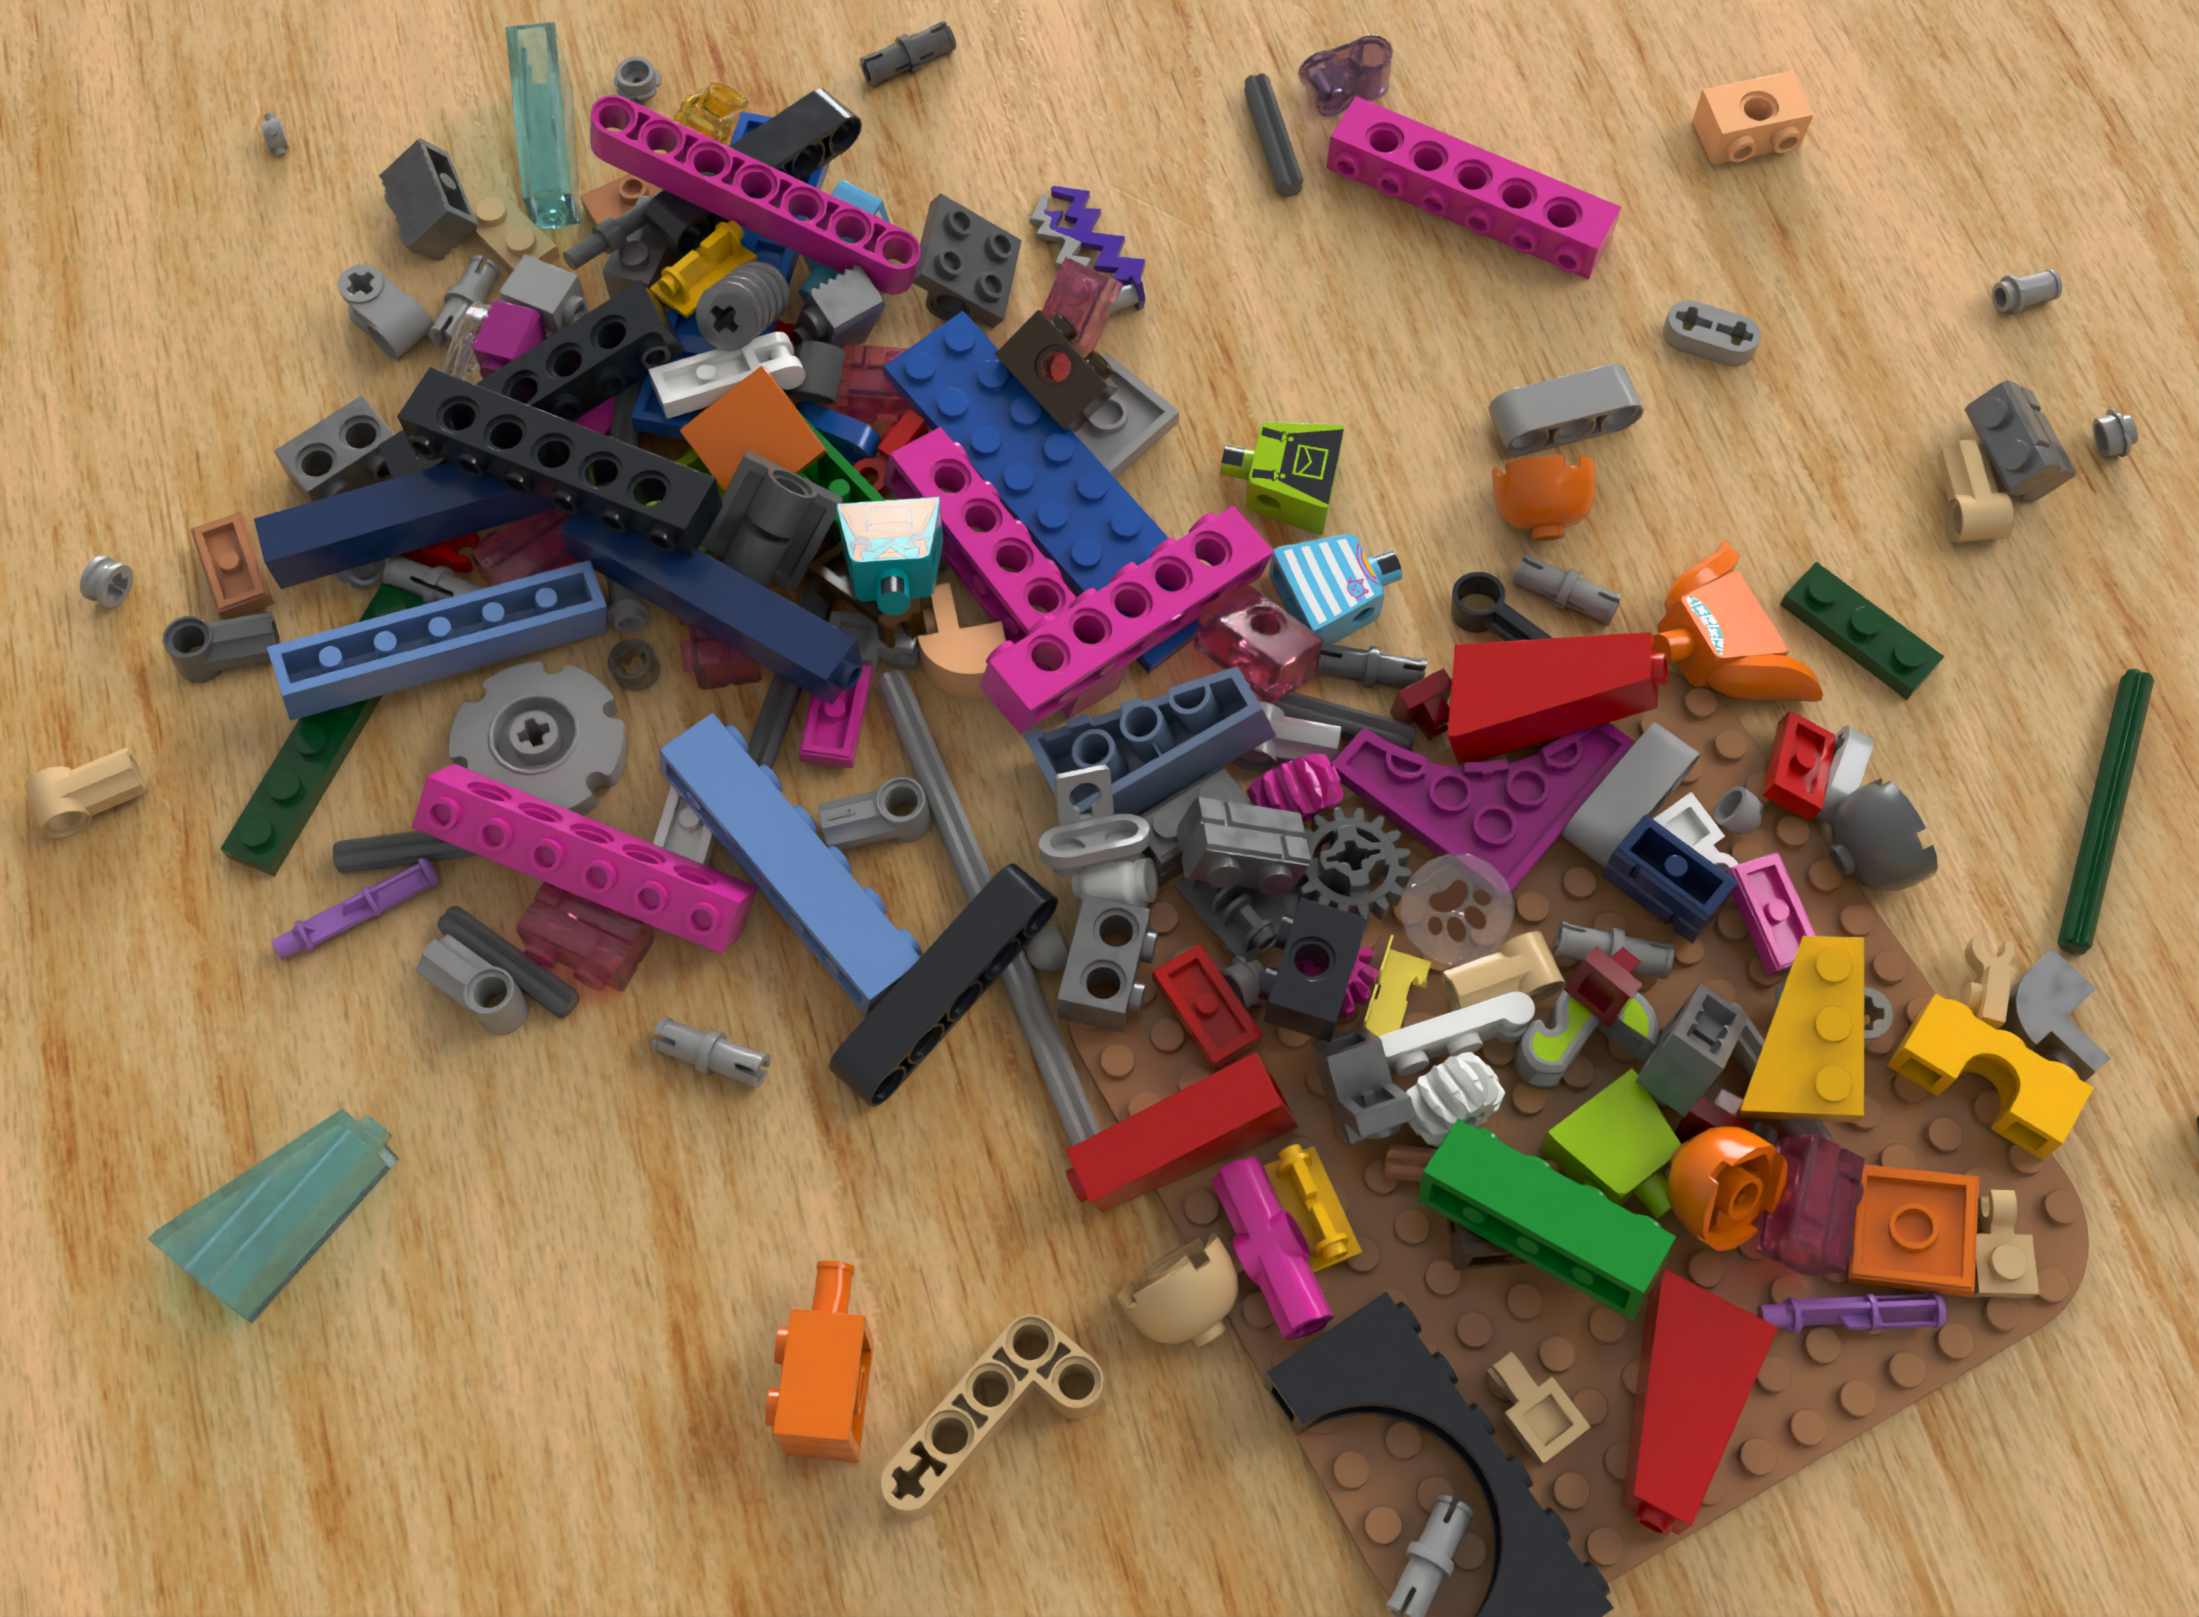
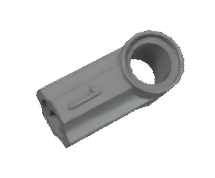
M1258 701L1276 736L1231 762L1241 768L1252 771H1268L1276 765H1281L1297 757L1301 758L1313 753L1327 755L1331 764L1337 755L1341 726L1286 717L1279 707Z
M908 777L890 779L877 791L818 804L827 848L833 845L840 851L892 838L900 842H913L922 838L928 832L931 825V812L925 793L919 783ZM903 803L916 805L915 810L907 816L897 817L892 815L893 810Z
M449 934L440 939H433L421 953V959L416 968L417 974L475 1016L487 1031L494 1034H507L515 1031L524 1023L529 1009L527 999L506 970L493 967ZM507 993L503 1002L498 1006L486 1008L489 1000L495 995Z

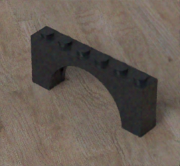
M1384 1292L1267 1372L1263 1385L1297 1435L1321 1423L1341 1417L1356 1415L1388 1417L1406 1422L1429 1433L1446 1445L1461 1460L1482 1493L1493 1531L1494 1552L1490 1581L1484 1599L1474 1617H1603L1614 1609L1606 1598L1610 1594V1588L1604 1577L1591 1562L1586 1561L1582 1564L1567 1543L1571 1540V1534L1563 1520L1552 1508L1542 1509L1529 1491V1488L1533 1486V1482L1528 1472L1515 1456L1510 1454L1505 1457L1491 1438L1495 1434V1429L1490 1419L1476 1403L1473 1402L1468 1406L1454 1386L1458 1383V1378L1453 1368L1441 1353L1436 1351L1431 1354L1417 1335L1422 1331L1421 1326L1413 1312L1404 1302L1400 1301L1395 1304L1389 1294Z

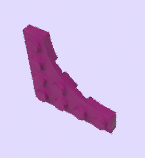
M1605 723L1565 735L1541 748L1540 753L1526 759L1507 763L1506 759L1488 762H1465L1464 766L1460 767L1426 761L1427 756L1396 746L1364 727L1335 758L1331 766H1335L1341 779L1340 783L1504 904L1560 839L1565 827L1578 809L1636 742L1612 724Z

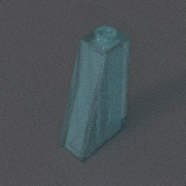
M555 22L506 27L522 198L528 217L538 228H560L562 226L581 224L573 87Z
M340 1109L158 1228L148 1240L228 1307L252 1324L399 1160L386 1144L392 1135L369 1115L365 1114L357 1121L345 1110Z

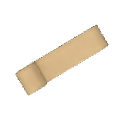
M1035 1314L1017 1317L1004 1329L886 1465L881 1474L880 1487L882 1496L891 1512L903 1520L911 1521L928 1515L1034 1392L1059 1414L1068 1419L1080 1420L1091 1416L1098 1410L1103 1399L1104 1377L1101 1367L1090 1355L1044 1317ZM1036 1335L1044 1339L1048 1344V1348L1040 1358L1025 1360L1014 1351L1017 1342L1024 1336ZM1083 1374L1091 1380L1094 1388L1091 1394L1084 1399H1069L1064 1396L1059 1388L1063 1379L1068 1375ZM990 1380L999 1381L1008 1389V1395L1005 1400L993 1407L983 1406L974 1398L977 1388L982 1383ZM953 1426L964 1430L968 1435V1439L964 1448L959 1452L943 1454L935 1448V1438L944 1428ZM925 1452L933 1466L943 1473L940 1476H936L930 1466L919 1480L923 1494L917 1499L913 1495L907 1494L899 1500L901 1492L897 1485L898 1480L904 1477L912 1482L920 1475L925 1467L919 1454Z

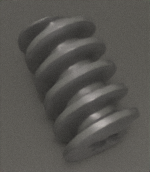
M753 260L740 264L704 291L697 302L695 317L698 328L706 341L716 348L726 351L739 350L749 344L775 322L780 315H783L788 307L790 291L785 277L779 269L771 264Z

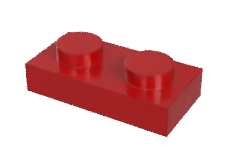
M1790 710L1778 722L1762 796L1808 821L1813 819L1823 807L1836 735Z
M1200 943L1152 971L1153 982L1213 1070L1262 1041V1032Z

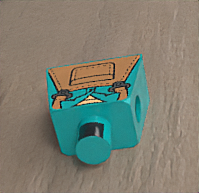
M939 497L837 504L842 551L856 599L861 602L877 601V606L881 612L888 615H899L908 610L910 599L926 598L934 593L943 546Z

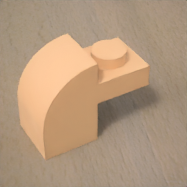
M950 583L935 585L934 593L930 595L931 607L922 608L926 635L917 636L922 668L928 679L947 694L967 699L988 697L980 687V683L987 667L986 658L995 648L1006 642L1002 621L959 629Z

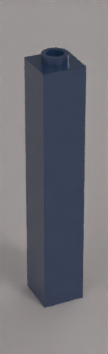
M448 462L254 518L264 563L280 589H284L554 510L557 507L549 500L534 494L529 496L519 495L505 486L503 482L483 475L481 478L471 476L461 470L455 463ZM563 464L555 465V466L552 467V468H556V467L562 466Z
M579 512L576 515H570L561 526L560 531L571 557L580 562L590 560L594 570L832 705L843 690L846 692L851 690L860 678L863 664L857 638L698 549L694 557L676 550L672 553L663 552L652 546L643 537L627 531L624 534L615 533L604 527L597 519Z

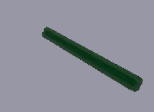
M2128 669L2120 679L2057 941L2062 950L2072 952L2075 955H2084L2093 945L2154 684V679L2150 673L2141 672L2138 669Z

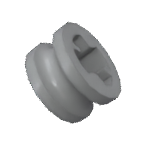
M98 556L90 561L81 576L80 592L84 598L98 601L100 605L106 608L118 607L124 602L132 588L133 571L130 566L116 563L110 557Z

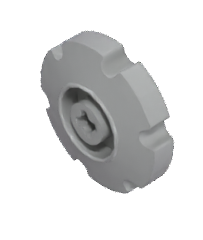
M542 662L524 663L500 671L482 683L486 692L485 697L476 703L464 702L453 721L449 738V755L454 764L580 815L587 814L597 806L593 793L598 787H614L617 784L627 760V731L622 719L611 718L618 711L612 694L597 678L571 665H565L556 674L546 673ZM543 742V744L535 747L536 744Z

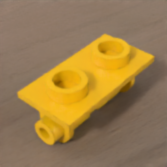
M733 220L728 223L720 222L715 226V231L700 243V247L695 251L691 250L672 267L664 268L661 272L662 278L651 286L649 291L687 319L696 311L697 302L704 291L740 264L757 260V255L741 245L740 240L744 237V232L737 222Z
M1300 1144L1291 1145L1278 1153L1279 1160L1264 1165L1267 1176L1275 1189L1283 1210H1287L1292 1215L1307 1241L1311 1252V1258L1307 1259L1313 1273L1362 1254V1250L1314 1146L1302 1150Z

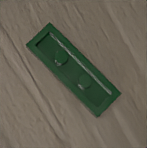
M1815 562L1794 584L1780 603L1782 607L1906 700L1931 675L1945 657L1818 562Z

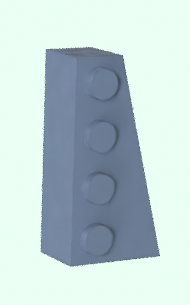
M1238 666L1170 687L1168 694L1145 701L1138 697L1120 703L1121 709L1092 718L1089 714H1084L1067 720V726L1045 733L1040 728L1023 734L1054 794V777L1057 774L1107 765L1111 772L1114 815H1139L1219 766L1228 764L1276 736L1263 708ZM1092 783L1077 785L1069 795V802L1079 808L1080 815L1090 813V804L1096 800L1099 788Z

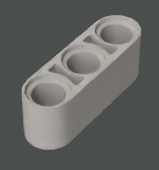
M1619 364L1606 365L1515 388L1497 396L1488 407L1489 414L1506 453L1515 457L1617 432L1635 424L1644 414V408L1625 367Z
M1654 722L1578 809L1565 827L1562 837L1605 868L1612 853L1645 814L1651 818L1685 779L1701 754L1660 724Z

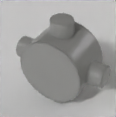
M267 113L264 115L266 121L261 122V129L268 149L270 151L275 150L276 156L285 155V147H289V141L281 118L275 119L274 113Z

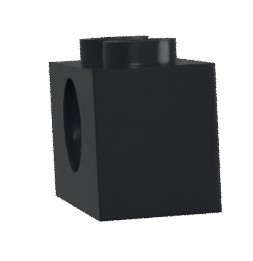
M1304 898L1300 899L1295 917L1284 914L1274 946L1284 950L1278 968L1267 966L1258 994L1259 1000L1267 1002L1264 1022L1331 1042L1368 918ZM1305 960L1314 961L1321 965L1325 972L1319 976H1306L1297 969L1296 964Z

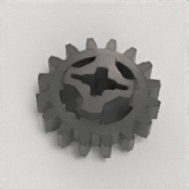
M1340 807L1334 808L1331 822H1327L1319 814L1315 815L1311 824V831L1304 829L1303 839H1307L1311 860L1309 867L1296 884L1304 885L1300 889L1298 901L1300 902V899L1304 898L1368 918L1369 912H1372L1380 920L1386 918L1389 904L1398 906L1404 894V890L1401 887H1407L1411 876V870L1404 867L1407 865L1410 857L1409 849H1395L1401 836L1399 830L1385 834L1381 830L1385 818L1379 815L1372 823L1364 821L1363 808H1357L1353 818H1345ZM1330 841V850L1321 851L1318 858H1313L1316 851ZM1385 875V880L1381 886L1369 893L1370 883L1378 882L1380 876Z

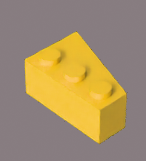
M1802 937L1738 1117L1858 1123L1864 1117L1863 937Z

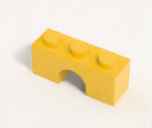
M1935 994L1919 1011L1887 1065L1937 1097L1962 1072H1974L1986 1077L1998 1090L2001 1100L1999 1114L1990 1129L2041 1160H2044L2064 1143L2094 1089L2080 1080L2077 1073L2070 1067L2059 1062L2048 1061L2026 1048L2023 1040L2015 1034L2005 1030H1996L1976 1018L1971 1009L1963 1003L1953 999H1945L1938 994Z

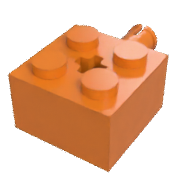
M819 1261L816 1266L817 1277L812 1310L791 1308L789 1326H779L777 1331L774 1361L775 1364H781L780 1388H770L765 1411L766 1426H772V1435L777 1439L787 1456L859 1463L874 1340L865 1315L848 1314L852 1275L855 1272L854 1266L839 1261Z

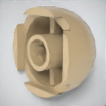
M1211 1233L1206 1246L1200 1237L1182 1245L1144 1269L1148 1282L1143 1284L1138 1290H1136L1130 1280L1116 1295L1129 1319L1143 1335L1156 1343L1169 1345L1180 1344L1191 1339L1195 1347H1200L1214 1340L1225 1331L1226 1327L1221 1319L1235 1305L1239 1292L1238 1275L1228 1252L1217 1234Z

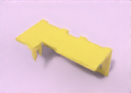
M1394 935L1390 937L1363 1026L1376 1036L1400 1029L1408 1004L1406 998L1411 983L1422 988H1426L1428 983L1426 978L1431 962L1390 949ZM1378 985H1381L1378 997L1374 999Z

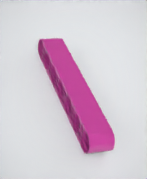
M607 95L598 99L593 104L590 112V145L595 156L602 161L729 221L733 220L746 229L842 274L845 269L851 270L854 264L861 266L875 288L880 292L890 295L901 294L907 291L913 284L921 249L918 240L908 231L629 99L617 95ZM607 128H618L621 131L613 132L607 130ZM654 150H664L669 153L659 154L655 153ZM700 172H711L716 176H705ZM754 193L762 196L763 198L755 199L749 197L746 194ZM801 215L807 217L810 220L801 221L793 216ZM840 237L852 238L857 243L844 242ZM886 259L899 260L904 265H894Z

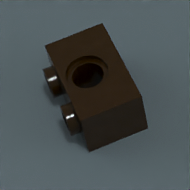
M1037 310L995 355L1064 430L1077 431L1119 389L1110 378L1115 371L1097 351L1092 350L1087 354L1075 341L1080 333L1064 315L1058 312L1053 317L1049 313ZM1066 354L1071 362V370L1064 380L1057 382L1052 376L1051 366L1057 356Z

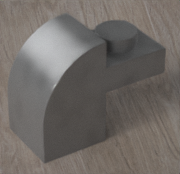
M2052 948L2010 989L2006 1022L1998 1030H2005L2015 1034L2023 1040L2026 1048L2032 1049L2048 1061L2059 1062L2070 1067L2083 1082L2087 1081L2111 1059L2067 1018L2096 988Z
M1363 1026L1333 1036L1331 1042L1321 1040L1311 1044L1327 1101L1342 1134L1350 1144L1366 1138L1379 1139L1388 1137L1398 1132L1400 1127L1404 1126V1123L1417 1119L1411 1097L1392 1081L1381 1039Z

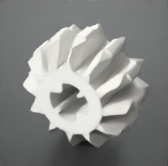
M1472 1052L1450 1056L1444 1063L1433 1066L1430 1072L1419 1077L1418 1083L1407 1090L1406 1093L1411 1097L1417 1118L1408 1123L1417 1136L1421 1135L1428 1145L1439 1148L1457 1119L1473 1127L1486 1123L1487 1118L1498 1111L1505 1091L1499 1084V1078L1490 1066L1486 1065Z

